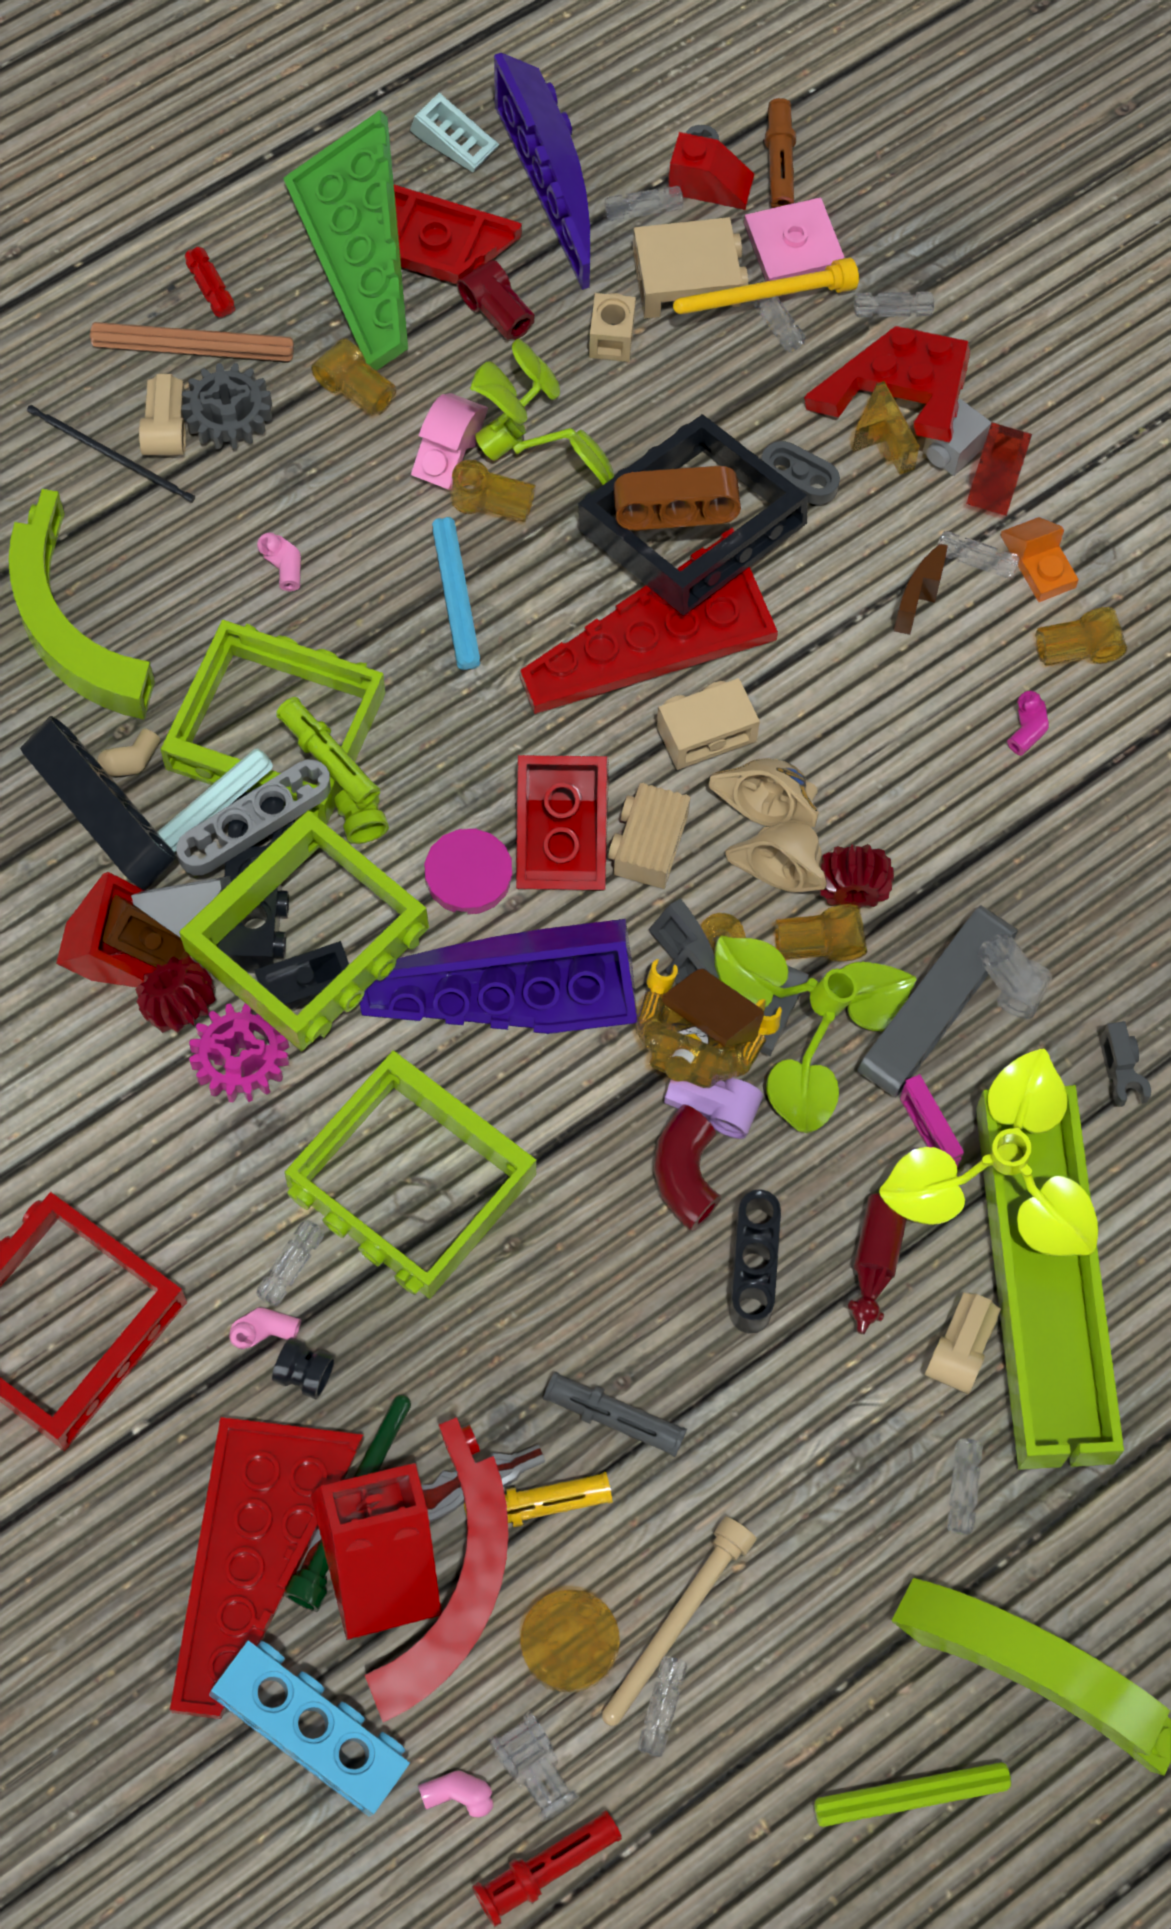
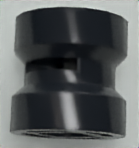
M290 1337L278 1356L272 1373V1381L285 1387L291 1384L298 1385L301 1388L302 1394L316 1400L327 1385L336 1357L324 1350L313 1353L312 1350L307 1349L305 1342Z

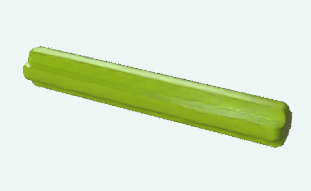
M999 1762L820 1797L814 1802V1812L819 1826L825 1827L1004 1792L1011 1787V1776L1006 1763Z

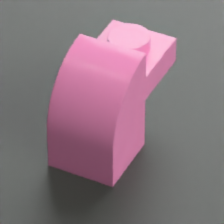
M452 393L440 395L431 406L421 427L419 436L423 438L411 475L448 490L453 489L466 449L476 447L475 434L482 429L488 407Z

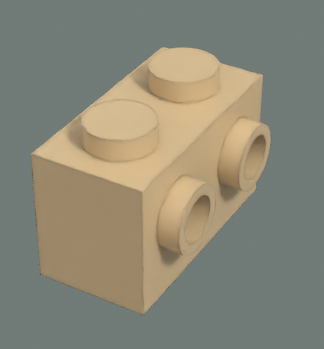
M739 678L729 682H714L703 691L687 697L684 695L672 697L662 706L658 707L657 729L677 770L757 742L760 720Z

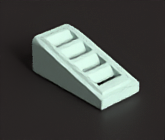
M440 93L414 116L410 131L420 140L471 172H474L499 146L493 138ZM437 119L442 122L439 127L434 123ZM449 128L455 130L451 136L445 133ZM462 136L466 137L468 140L460 146L457 141ZM475 144L482 147L474 156L468 153Z

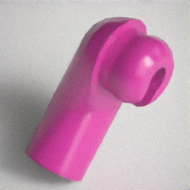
M1026 691L1019 696L1017 704L1019 706L1018 714L1021 727L1007 740L1009 748L1020 756L1027 752L1049 728L1045 702L1035 691Z

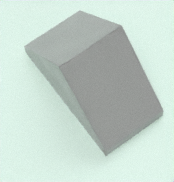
M230 876L145 890L131 896L136 907L180 937L179 931L231 883Z

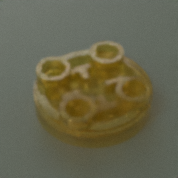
M561 1590L543 1597L531 1608L521 1630V1652L528 1670L545 1688L560 1692L584 1691L601 1682L614 1668L620 1644L619 1629L612 1612L600 1599L579 1590Z

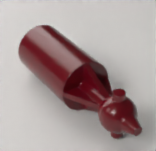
M872 1194L868 1198L854 1262V1269L858 1272L862 1297L856 1301L850 1300L848 1309L852 1310V1316L856 1320L859 1334H865L870 1324H873L876 1320L881 1322L884 1318V1313L880 1312L879 1304L875 1300L890 1280L895 1277L907 1222L906 1218L897 1214L882 1200L880 1194Z

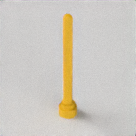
M851 257L833 260L831 265L826 266L824 271L681 297L674 301L673 309L677 314H687L828 287L830 290H835L838 293L852 291L858 287V268Z

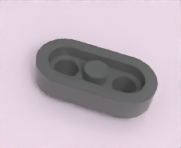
M787 441L773 442L764 449L762 460L807 494L809 503L825 504L833 500L837 495L840 475L833 464ZM782 465L785 466L787 469L780 470L776 468V466ZM819 484L824 488H815L811 485Z

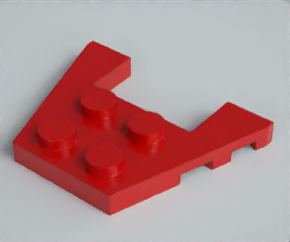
M894 326L808 392L804 397L806 410L839 418L858 390L923 403L926 405L914 421L916 435L950 443L954 433V417H957L959 409L958 398L960 389H963L970 358L969 342L967 340Z

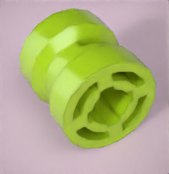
M344 789L335 796L334 802L338 814L346 820L343 829L347 841L350 843H367L380 838L388 831L389 824L385 813L378 810L379 796L371 805L363 809L356 806V803Z

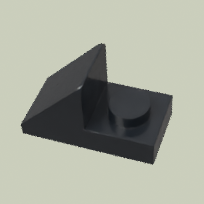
M339 941L255 969L254 972L257 982L291 1010L309 1004L349 965L343 945Z

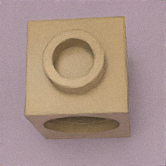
M595 293L590 328L589 358L630 362L636 297L623 296L618 293Z

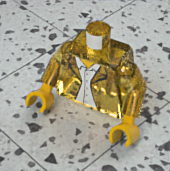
M656 959L651 965L646 980L651 991L646 992L636 1022L637 1035L644 1047L651 1051L649 1065L656 1070L666 1073L674 1081H687L702 1088H711L721 1079L740 1077L748 1073L767 1041L764 1036L778 1031L782 1013L781 1007L779 1006L775 1015L763 1017L756 1040L723 1047L664 1005L661 1001L664 993H667L673 987L678 974V968L674 964L670 976H661L656 971L659 959ZM761 999L756 1003L763 1011L765 1010L766 1000Z

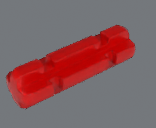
M197 246L193 250H188L185 253L186 265L190 272L195 275L194 279L206 300L211 303L210 307L215 316L223 318L226 315H231L235 311L234 300L229 291L225 290L226 286L213 263L208 261L210 258L205 249Z

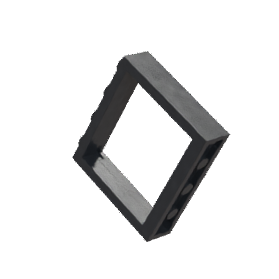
M701 414L689 424L681 426L674 435L660 445L650 448L643 457L632 465L618 471L611 480L600 488L589 492L578 503L580 531L684 616L807 524L808 495L709 418ZM703 451L721 466L731 468L740 481L771 505L686 568L679 571L634 533L623 528L613 517L616 514L614 484L620 476L626 473L679 469Z

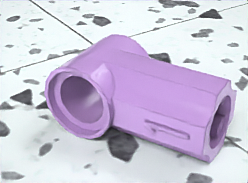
M679 1064L670 1081L664 1103L678 1109L683 1104L689 1105L706 1117L719 1133L736 1139H744L749 1132L763 1099V1093L745 1081L731 1078L724 1082Z

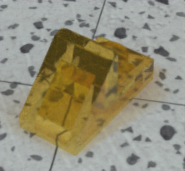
M885 381L876 384L857 425L852 450L855 452L880 443L885 459L888 462L892 461L899 475L915 470L920 446Z

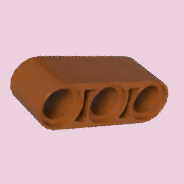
M726 466L631 472L620 476L614 484L616 519L623 528L628 530L724 524L736 519L741 510L737 475L731 468Z

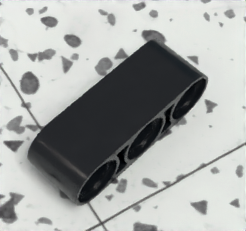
M762 1189L753 1190L741 1199L735 1228L729 1313L733 1325L741 1332L748 1334L758 1333L769 1324L776 1293L781 1206L775 1195ZM759 1209L768 1214L770 1221L765 1224H756L749 1220L746 1214L751 1210ZM749 1254H758L766 1260L767 1265L761 1269H753L745 1264L743 1258ZM750 1298L758 1300L763 1305L764 1311L756 1315L748 1314L742 1310L740 1302Z

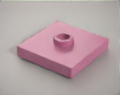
M821 197L745 215L744 225L765 281L824 271L826 266L831 265L833 260L845 258Z

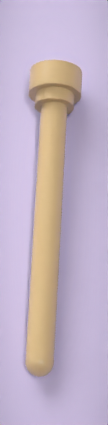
M727 1516L719 1524L714 1532L716 1539L712 1543L715 1549L603 1710L602 1719L607 1725L615 1726L622 1720L731 1559L737 1561L740 1555H747L757 1538L746 1527Z

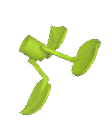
M516 339L512 343L515 359L522 370L533 380L532 388L521 400L516 397L517 393L513 384L493 362H485L477 369L470 390L486 396L504 412L475 434L478 445L491 460L496 461L512 448L516 454H519L527 448L567 438L580 458L598 477L602 485L614 477L612 466L606 454L582 429L575 432L572 428L522 441V436L526 433L523 424L527 421V413L524 407L541 389L551 400L556 399L560 395V386L553 371L521 339Z
M722 935L717 940L715 947V968L719 976L718 979L754 1004L761 999H765L766 1008L771 1003L773 995L785 998L806 991L810 992L811 1007L815 1013L823 1016L822 1021L802 1058V1064L792 1059L782 1060L777 1063L767 1077L766 1091L773 1108L796 1130L806 1134L818 1130L832 1116L839 1098V1087L834 1073L822 1065L810 1066L811 1059L830 1023L835 1019V1016L839 1015L848 1006L850 1018L860 1027L872 1031L885 1030L908 1000L916 982V977L900 969L883 964L855 962L846 965L842 969L830 970L819 982L814 978H810L806 983L789 988H781L788 978V966L784 956L774 946L758 939L731 938Z

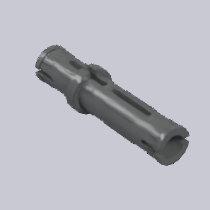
M554 1372L543 1400L550 1401L582 1415L581 1420L591 1424L592 1420L676 1457L687 1428H681L644 1410L605 1395V1389L597 1385L592 1389L566 1378L558 1372Z

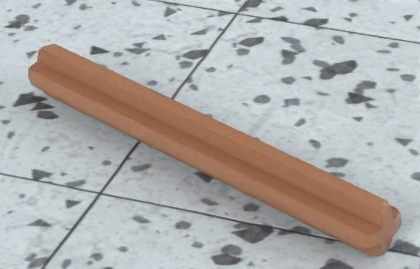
M94 322L90 331L91 344L94 347L288 362L292 360L294 354L293 338L285 336Z

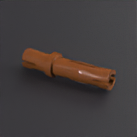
M784 98L773 99L768 104V130L765 133V145L769 149L771 208L794 204L793 147L796 144V132L792 128L791 102ZM781 164H782L783 179L781 178Z

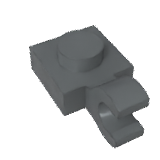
M1125 1021L1109 1023L1099 1041L1109 1082L1114 1083V1101L1118 1107H1123L1127 1101L1125 1089L1133 1088L1138 1091L1141 1103H1147L1151 1096L1150 1083L1133 1069L1139 1061L1137 1040L1134 1036H1129Z

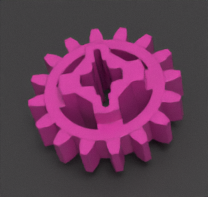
M230 1003L226 1004V1015L220 1017L212 1010L209 1012L211 1020L209 1026L201 1023L196 1025L197 1034L201 1039H191L189 1041L191 1052L195 1053V1055L189 1057L192 1070H199L196 1073V1077L200 1086L210 1082L209 1089L212 1096L216 1097L222 1090H225L229 1102L235 1101L237 1093H244L245 1098L250 1102L253 1101V1090L259 1088L261 1092L267 1095L270 1093L268 1085L270 1079L278 1082L282 1081V1071L278 1066L289 1065L288 1053L284 1052L285 1049L289 1048L288 1040L283 1035H279L280 1033L260 1015H253L251 1008L246 1003L242 1007L241 1012H235ZM255 1030L263 1035L269 1045H265L264 1040L256 1039L253 1031ZM239 1048H245V1049H246V1050H242V1051L240 1052V1056H239V1057H234V1056H232V1055H237V1054H238ZM209 1060H213L215 1065L223 1066L226 1071L225 1075L219 1073Z

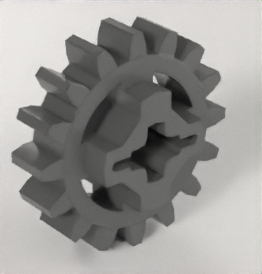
M217 363L215 373L211 374L203 368L201 369L202 380L199 381L193 378L188 380L190 391H182L183 405L181 409L184 421H187L189 433L194 434L198 432L200 443L204 444L210 439H214L215 449H220L224 442H230L231 447L237 449L238 440L243 438L247 443L251 444L253 443L252 432L265 433L264 421L272 420L271 393L267 391L264 378L255 380L252 368L242 374L239 371L238 363H234L230 371H224L222 364Z

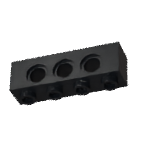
M244 792V793H243L239 798H237L234 802H236L237 800L241 799L242 797H244L245 795L249 794L250 792ZM269 797L262 802L261 810L267 814H277L284 809L286 803L279 797ZM295 819L265 837L271 840L267 845L261 847L251 846L225 862L224 877L230 876L232 882L295 823ZM241 820L230 821L228 837L238 838L243 836L248 830V825ZM283 882L219 942L218 948L247 973L255 974V969L276 963L277 958H285L286 932L279 931L280 917H288L289 891L282 890ZM258 918L265 921L258 928L252 929L244 926L251 919Z

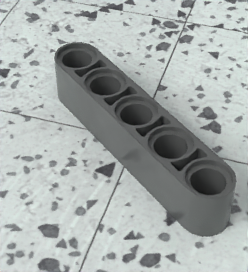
M980 905L871 1047L861 1062L858 1073L896 1098L902 1092L905 1081L915 1075L1008 950L1018 933V929Z

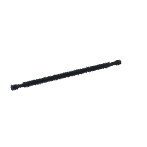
M33 405L28 406L27 412L39 416L48 424L170 492L179 494L188 502H194L195 495L179 489L177 485L55 417L41 412L37 407Z

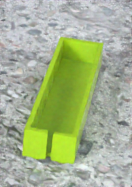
M1076 1085L1065 1086L1067 1110L1057 1126L1045 1133L1039 1134L1031 1133L1022 1127L1021 1131L1027 1135L1031 1142V1154L1027 1165L1032 1169L1033 1180L1040 1191L1050 1178L1063 1176L1078 1183L1091 1200ZM989 1089L983 1090L976 1107L981 1158L991 1153L993 1141L1001 1131L1013 1129L1014 1124L998 1123L991 1117L988 1109ZM993 1165L988 1166L983 1170L998 1302L999 1308H1001L1000 1319L1018 1470L1062 1467L1068 1457H1070L1071 1467L1114 1465L1124 1452L1097 1245L1095 1251L1087 1256H1051L1032 1249L1022 1239L1017 1224V1214L1020 1206L1027 1199L1033 1197L1027 1189L1023 1176L1020 1173L1004 1175L998 1172Z

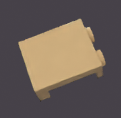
M730 217L634 227L633 258L644 319L660 317L661 302L675 301L681 297L748 285L746 266L739 267L738 258L742 257L741 237L739 233L733 234ZM740 303V304H734V305H731V306H732V308H734V307H740L741 303Z

